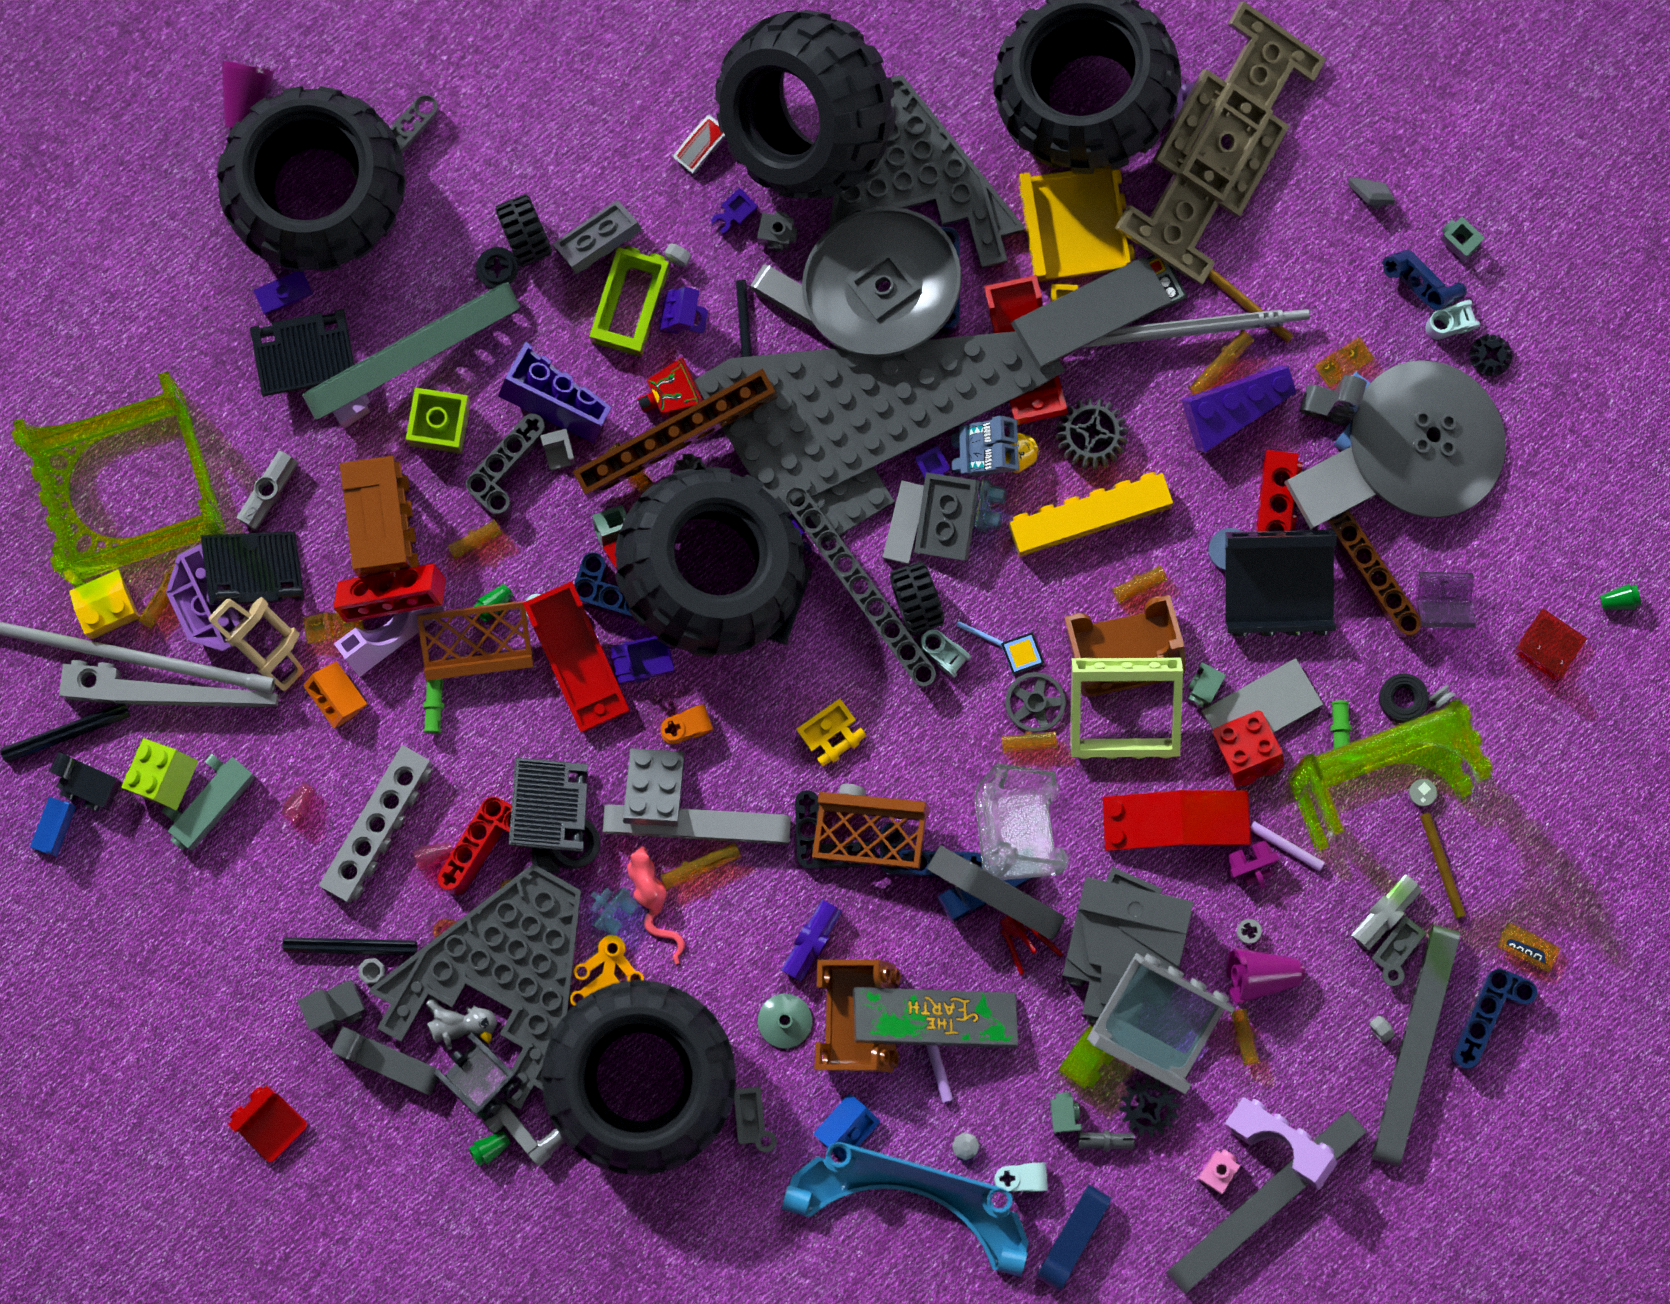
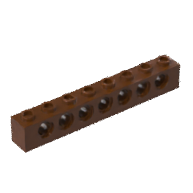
M762 368L579 467L573 473L586 497L591 499L778 398Z

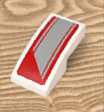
M708 115L673 155L677 161L692 173L697 172L709 154L715 152L724 140L725 134L720 132L718 121L711 115Z

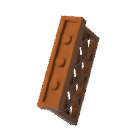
M525 601L417 614L425 667V680L533 667L534 658L527 613L523 606ZM520 608L521 619L515 626L503 618L508 610ZM495 611H502V612H501V614L499 615V614H497ZM488 612L496 618L489 629H486L476 621L481 613ZM471 614H476L473 618L469 616ZM455 616H462L469 621V624L462 633L449 624ZM449 617L446 622L443 619H441ZM435 619L443 626L433 636L425 630L424 620ZM499 621L511 629V632L504 641L491 632ZM521 624L523 632L518 629ZM472 625L485 633L477 644L464 636ZM445 628L458 636L450 648L437 639ZM514 633H517L524 638L525 648L513 649L507 642ZM487 636L500 644L495 652L488 653L480 647ZM426 637H428L429 639H431V641H430V643H429L428 645H427V639H426ZM461 639L473 647L467 656H460L453 651ZM434 642L447 651L441 659H429L428 650Z
M819 792V811L812 853L813 859L920 869L926 820L929 818L930 807L926 802ZM825 812L837 813L842 820L829 830L824 824ZM842 814H849L845 818L842 816ZM856 815H863L868 823L855 832L848 821ZM868 816H873V817H875V818H873L872 820H870V819L868 818ZM883 817L890 818L895 825L882 835L874 824ZM895 819H902L898 823L895 821ZM909 820L919 821L918 831L908 837L901 826ZM846 824L853 835L840 844L833 833ZM872 827L880 837L867 847L859 836ZM823 828L827 831L824 835H822ZM899 829L907 840L893 849L886 838ZM830 836L838 847L829 854L820 853L821 843ZM917 838L916 846H915L912 841H914V840ZM857 839L864 847V850L857 856H849L844 848ZM881 842H884L891 850L883 859L875 858L871 853V850ZM911 844L915 850L914 862L902 861L897 853ZM842 851L845 855H838V853ZM868 853L871 856V858L864 856ZM893 856H895L898 860H890V859H891Z

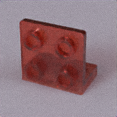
M1542 609L1512 653L1558 683L1567 672V668L1587 638L1547 610Z

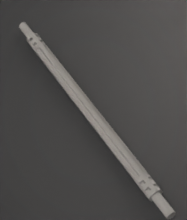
M1281 309L1120 328L1084 347L1282 326L1285 322L1310 320L1309 309L1283 312Z

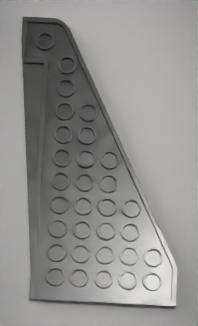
M1005 332L931 339L910 351L887 357L860 356L840 348L729 358L695 379L694 382L705 400L763 368L778 398L722 427L751 477L764 483L762 487L775 499L779 496L785 503V495L793 487H801L813 497L991 409L1046 384L1065 372L1059 360L1038 369L1017 333ZM801 492L793 493L790 498L793 506H797L805 501V496Z

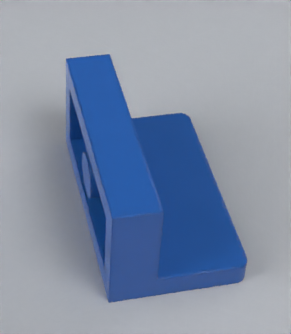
M49 797L30 848L58 857L76 806L69 802Z
M848 1094L814 1132V1136L828 1148L836 1142L859 1147L881 1121L854 1096ZM836 1147L832 1150L842 1161L846 1160L847 1152L844 1148Z

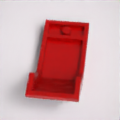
M1036 275L984 286L993 334L1016 332L1011 325L1014 320L1043 306ZM1059 376L1009 401L1013 418L1017 419V425L1068 414Z
M568 582L523 602V606L580 733L587 732L629 713V707L573 582Z
M1175 790L1102 797L1105 851L1108 852L1172 846L1233 847L1251 845L1249 791Z

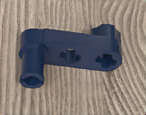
M1406 249L1386 256L1383 259L1382 265L1385 275L1388 278L1399 277L1433 310L1448 307L1454 301L1465 298L1464 296L1467 294V289L1461 282L1454 283L1448 287L1445 286L1410 250Z

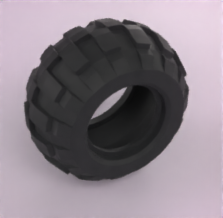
M1046 0L1047 4L1037 10L1029 8L1016 21V29L1011 36L1007 35L997 55L998 64L993 75V90L997 108L1013 140L1020 148L1033 154L1036 160L1057 170L1059 166L1070 167L1071 171L1075 174H1093L1095 168L1110 166L1112 171L1128 165V158L1137 152L1145 154L1158 142L1159 132L1164 126L1168 127L1178 105L1177 98L1181 87V67L1177 50L1162 21L1152 11L1145 10L1139 6V2L1136 0ZM1086 56L1110 58L1119 63L1128 72L1132 80L1129 89L1116 104L1097 114L1072 116L1058 112L1050 106V89L1055 77L1063 67L1078 58Z
M803 10L801 12L785 11L763 19L750 27L742 35L741 39L729 49L722 62L724 64L722 68L723 74L717 78L715 100L719 103L720 112L717 114L720 132L725 134L729 143L728 150L734 160L747 168V174L756 183L764 188L772 187L774 191L779 192V195L789 198H827L844 192L862 182L868 172L874 170L888 148L886 146L889 141L888 138L893 133L895 125V109L891 106V99L895 94L891 77L886 76L881 65L884 60L873 45H867L864 42V35L846 21H838L831 18L830 14L810 10ZM785 72L799 78L807 86L816 102L820 128L815 142H812L800 131L788 111L783 85Z
M303 86L283 90L284 94L267 100L265 97L250 108L251 112L241 123L237 121L228 134L226 147L219 157L217 166L220 205L235 234L249 250L263 260L278 264L284 269L298 272L317 269L320 272L339 269L341 264L355 258L358 261L373 250L372 246L382 236L386 237L396 222V214L404 201L406 188L403 156L389 125L375 112L374 108L360 98H353L343 94L341 90L320 86L319 89H304ZM309 149L331 150L343 156L352 165L358 178L356 187L347 202L332 214L315 220H295L285 217L280 211L275 198V183L283 165L294 155Z
M726 468L687 469L671 474L668 478L652 485L639 497L627 514L615 547L616 580L620 594L625 597L631 608L629 611L641 627L645 626L656 635L659 642L672 649L679 648L691 652L694 656L734 655L749 650L763 640L768 639L793 611L800 590L803 588L805 578L803 540L799 528H795L789 517V508L779 496L775 499L762 488L764 483L749 475L741 477L732 474L730 469ZM694 519L718 521L731 527L745 540L752 552L756 567V573L749 584L732 594L710 595L695 589L682 577L674 558V544L679 530L687 521Z
M634 980L618 982L600 988L581 999L556 1026L543 1059V1098L547 1112L559 1135L572 1150L576 1151L590 1163L605 1170L627 1175L643 1176L657 1174L686 1164L704 1151L717 1137L728 1118L736 1089L734 1054L729 1039L717 1018L705 1005L689 993L674 986L655 981ZM632 1033L653 1034L667 1041L678 1053L684 1069L683 1089L676 1103L663 1115L646 1121L629 1120L617 1115L605 1104L597 1087V1067L602 1054L614 1041Z

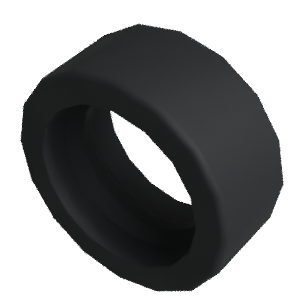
M585 819L584 832L588 837L589 846L584 856L571 859L564 856L560 850L547 849L552 861L558 866L570 870L582 868L592 862L599 853L601 844L600 836L595 826Z

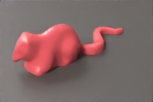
M641 846L630 856L631 862L627 865L629 878L635 885L634 899L639 905L649 909L644 919V927L647 932L655 937L672 939L677 942L678 949L673 955V960L677 965L680 963L678 957L685 949V942L682 936L676 932L657 929L653 924L654 917L663 908L667 891L663 883L655 876V866L647 853V849Z

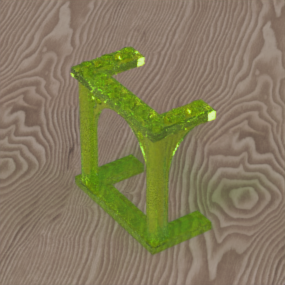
M169 371L158 374L164 394L84 420L46 427L30 426L24 418L13 421L15 430L11 431L16 446H20L22 452L25 451L27 457H32L34 466L30 467L34 481H39L42 490L38 492V496L42 506H47L49 516H46V522L50 532H55L57 541L53 542L54 547H52L54 556L50 557L53 570L58 572L60 577H64L65 581H69L74 587L84 585L85 578L201 541V535L227 534L183 390ZM176 415L202 499L197 500L202 515L131 538L106 537L88 528L77 516L70 497L71 475L82 454L102 439ZM76 446V452L73 455L63 450V448L67 447L70 450ZM55 455H60L66 458L68 465L65 469L58 470L51 466L50 459ZM52 474L62 476L63 483L61 485H56V483H58V480L55 477H53ZM68 502V507L62 508V503ZM77 524L78 532L71 538L73 529L70 526ZM84 535H89L91 537L90 547L85 552H78L76 548L78 540ZM98 542H104L106 548H99L100 551L95 553Z
M1461 698L1451 701L1444 709L1317 756L1314 753L1303 756L1289 774L1287 780L1316 854L1327 850L1329 844L1311 801V794H1314L1330 837L1333 838L1342 835L1344 832L1328 788L1390 765L1415 764L1436 772L1446 780L1454 790L1459 801L1469 797L1472 794L1471 789H1473L1468 773L1464 774L1460 764H1463V759L1470 765L1477 784L1492 777L1490 772L1493 771V766L1489 757L1484 756L1480 748L1483 745L1479 731L1472 728L1470 723L1472 714L1467 703L1463 704Z

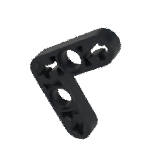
M809 790L800 792L795 799L797 858L801 867L808 870L870 866L869 864L848 862L833 863L832 861L813 859L812 864H807V861L802 859V855L807 853L806 845L801 846L800 842H814L815 835L808 838L803 836L800 830L802 825L807 822L814 824L816 827L819 803L816 793ZM804 796H810V800L815 801V805L810 806V815L816 814V819L811 817L799 819L800 814L805 815V807L799 805L800 801H804ZM852 842L844 849L848 853L847 847H853L852 853H859L863 846L860 842ZM864 842L867 847L870 845V843ZM821 843L820 853L829 854L838 845L836 843ZM874 848L871 850V853L876 858V851Z

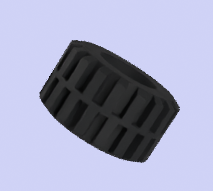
M523 194L496 206V215L518 265L525 267L552 255V248L528 195Z
M920 561L890 572L891 586L907 630L912 635H916L942 626L944 624V613L927 566Z

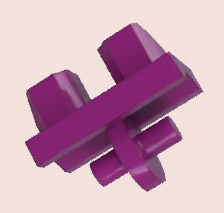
M1266 840L1252 846L1256 860L1247 863L1242 850L1228 855L1231 867L1229 871L1231 880L1252 872V876L1244 878L1246 885L1249 886L1257 883L1259 889L1266 887L1264 879L1273 875L1270 869L1262 872L1260 869L1279 860L1277 852L1272 853Z

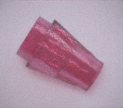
M302 782L281 805L283 809L280 814L287 820L299 824L301 820H305L316 790L309 784Z
M450 842L418 846V850L412 851L418 871L425 870L428 872L446 862L453 848Z

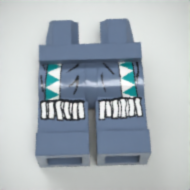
M1000 415L992 417V420L959 426V431L951 435L953 448L960 449V457L954 458L952 461V471L980 477L1019 470L1018 446L1010 445L1018 443L1017 419ZM1005 426H1008L1010 430L1009 437H1005ZM1006 452H1008L1011 456L1010 463H1006Z

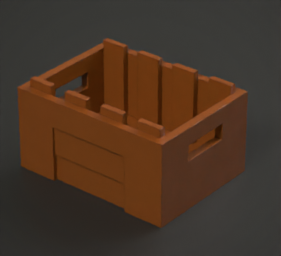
M394 456L339 463L352 569L358 578L418 567V553H413L412 544L417 543L415 527H410L409 517H413L412 502L406 501L405 493L410 491L408 475H403L400 461L397 462Z

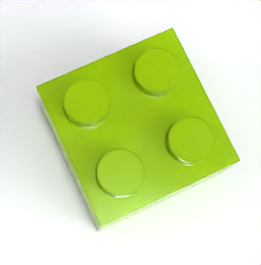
M415 388L406 441L409 446L462 454L471 405L468 395Z
M143 738L129 771L125 775L121 788L177 811L199 761L176 749Z

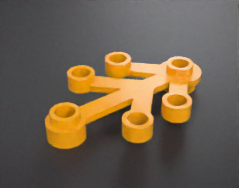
M616 935L604 937L599 942L598 953L585 963L574 967L573 976L577 980H585L589 977L592 969L604 962L601 975L580 991H575L570 995L569 1002L572 1006L575 1005L573 1001L575 994H580L584 998L600 988L618 983L619 980L614 975L615 963L627 976V981H631L630 978L633 974L638 975L640 980H644L643 974L635 971L625 958V944L620 937ZM610 943L615 944L617 947V951L614 954L609 953L607 950V946ZM579 967H584L586 969V975L584 977H579L577 975V969Z

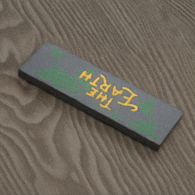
M855 987L853 989L855 1043L1016 1048L1018 1046L1016 993Z

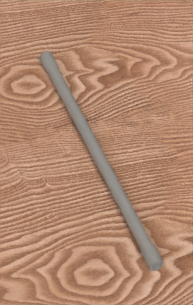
M0 622L1 636L242 686L272 694L275 687V678L236 672Z

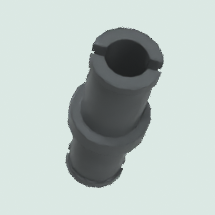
M1103 1130L1102 1133L1078 1132V1150L1102 1149L1103 1152H1109V1149L1134 1150V1132L1110 1133L1109 1130Z

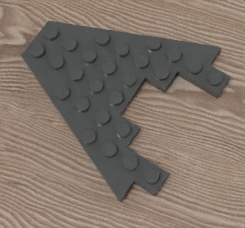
M903 75L891 77L895 93L891 99V106L895 109L896 116L894 131L886 144L888 148L875 169L868 172L862 182L834 195L829 229L842 219L863 210L878 207L907 209L936 201L942 226L968 220L981 269L1007 263L1001 238L1024 232V225Z
M535 864L529 866L370 988V993L391 1004L378 1029L402 1042L429 994L453 1007L465 985H470L513 1010L500 1035L523 1047L511 1069L523 1082L519 1086L517 1093L506 1099L507 1102L521 1109L534 1085L543 1090L542 1065L546 1049L556 1026L568 1012L581 890Z

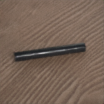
M737 280L735 282L741 356L750 357L752 356L746 280Z

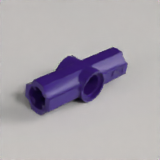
M822 899L808 924L804 925L795 940V947L783 965L782 972L802 982L813 961L820 956L830 938L829 934L842 914L840 909Z

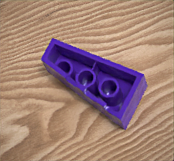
M525 341L504 379L498 397L532 414H537L542 419L567 429V431L594 444L612 407L585 386L581 388L574 383L571 375L567 372L561 373L551 365L552 361L544 355L542 357L532 350L533 346Z
M1279 365L1181 399L1196 450L1201 452L1210 450L1295 394L1296 389L1289 367Z

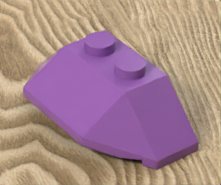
M200 544L177 555L166 594L188 641L224 652L234 646H231L226 641V637L209 622L210 615L224 601H220L218 605H209L202 545ZM222 586L218 587V590H226V588ZM234 607L228 608L218 619V623L228 633L241 622ZM245 635V636L243 637V639L246 641V640H248V639H247V636Z

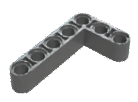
M941 845L927 867L928 870L1052 941L1066 919V916Z

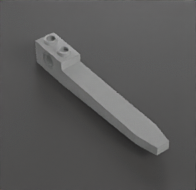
M72 660L71 664H63L59 696L64 700L109 704L278 707L279 695L274 693L268 694L247 690L121 680V672L114 668V664L98 663V667L87 666L88 662ZM90 675H96V684L93 687L86 688V678Z

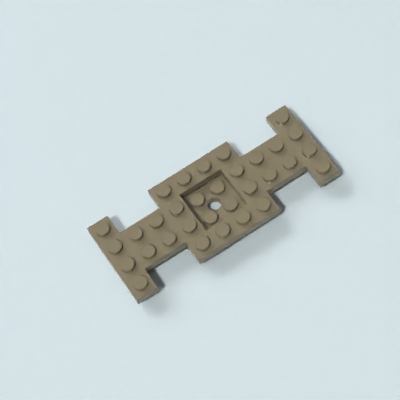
M1245 1L1239 2L1227 24L1248 40L1226 80H1222L1208 69L1201 71L1152 160L1172 173L1173 176L1151 216L1148 217L1130 205L1126 207L1115 227L1117 231L1198 285L1204 283L1215 263L1214 260L1195 248L1215 209L1219 205L1233 216H1241L1289 128V125L1272 114L1273 110L1271 109L1289 74L1293 70L1307 81L1312 82L1316 79L1326 60L1325 57ZM1224 135L1228 136L1231 141L1228 150L1224 149L1221 145V138Z

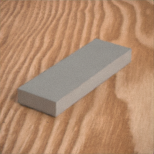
M901 480L882 559L909 565L918 529L924 490L923 485Z

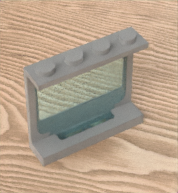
M1136 953L1087 1039L1095 1047L1186 1094L1191 1086L1185 1079L1223 1011L1227 1010L1233 1013L1235 1008L1228 1003L1229 997L1215 990L1212 994L1205 990L1207 986L1199 980L1192 978L1191 981L1182 978L1184 973L1172 966H1169L1168 969L1160 966L1161 961L1148 953L1143 957Z

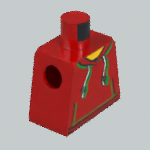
M683 357L647 380V384L651 393L637 398L643 413L658 407L663 419L674 417L703 401Z

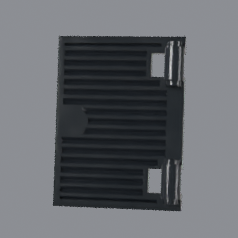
M344 309L335 310V313L328 315L319 313L273 322L272 326L260 328L259 325L250 327L262 397L315 387L355 365ZM338 325L337 329L325 331V326ZM271 336L275 338V341L262 343V338Z
M295 532L200 536L209 605H218L220 601H225L226 599H231L237 604L254 603L260 597H263L267 602H282L284 598H294V601L305 600ZM281 584H292L293 587L281 588ZM229 586L230 590H218V587Z
M515 757L509 846L565 850L575 853L583 852L588 764ZM569 773H576V783L568 782ZM565 830L572 831V841L564 840Z

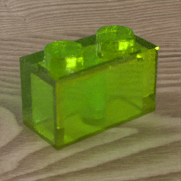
M1091 1025L1088 1026L1057 1070V1072L1082 1090L1087 1085L1093 1088L1101 1076L1097 1072L1103 1063L1108 1066L1114 1058L1109 1053L1095 1047L1087 1039L1093 1029Z

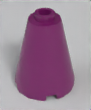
M223 61L225 127L230 128L229 133L237 121L241 123L251 112L250 108L266 97L275 71Z
M1241 948L1233 949L1234 951H1230L1228 954L1226 976L1227 978H1232L1233 986H1228L1231 999L1235 1003H1244L1300 986L1301 981L1305 979V967L1295 958Z

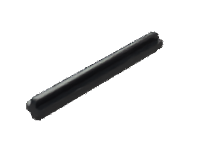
M125 703L116 705L0 749L2 759L5 762H10L129 718L130 712Z
M283 938L282 949L286 953L413 956L418 951V944L414 940Z

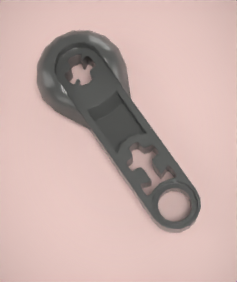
M430 95L419 96L390 127L402 154L438 115L439 107L434 97ZM423 102H431L434 105L432 112L422 114L419 111V106ZM415 112L419 119L423 121L420 123L417 119L413 123L414 130L412 132L410 130L404 132L403 124H411L415 120L414 115H412ZM351 165L352 174L354 178L358 181L356 172Z

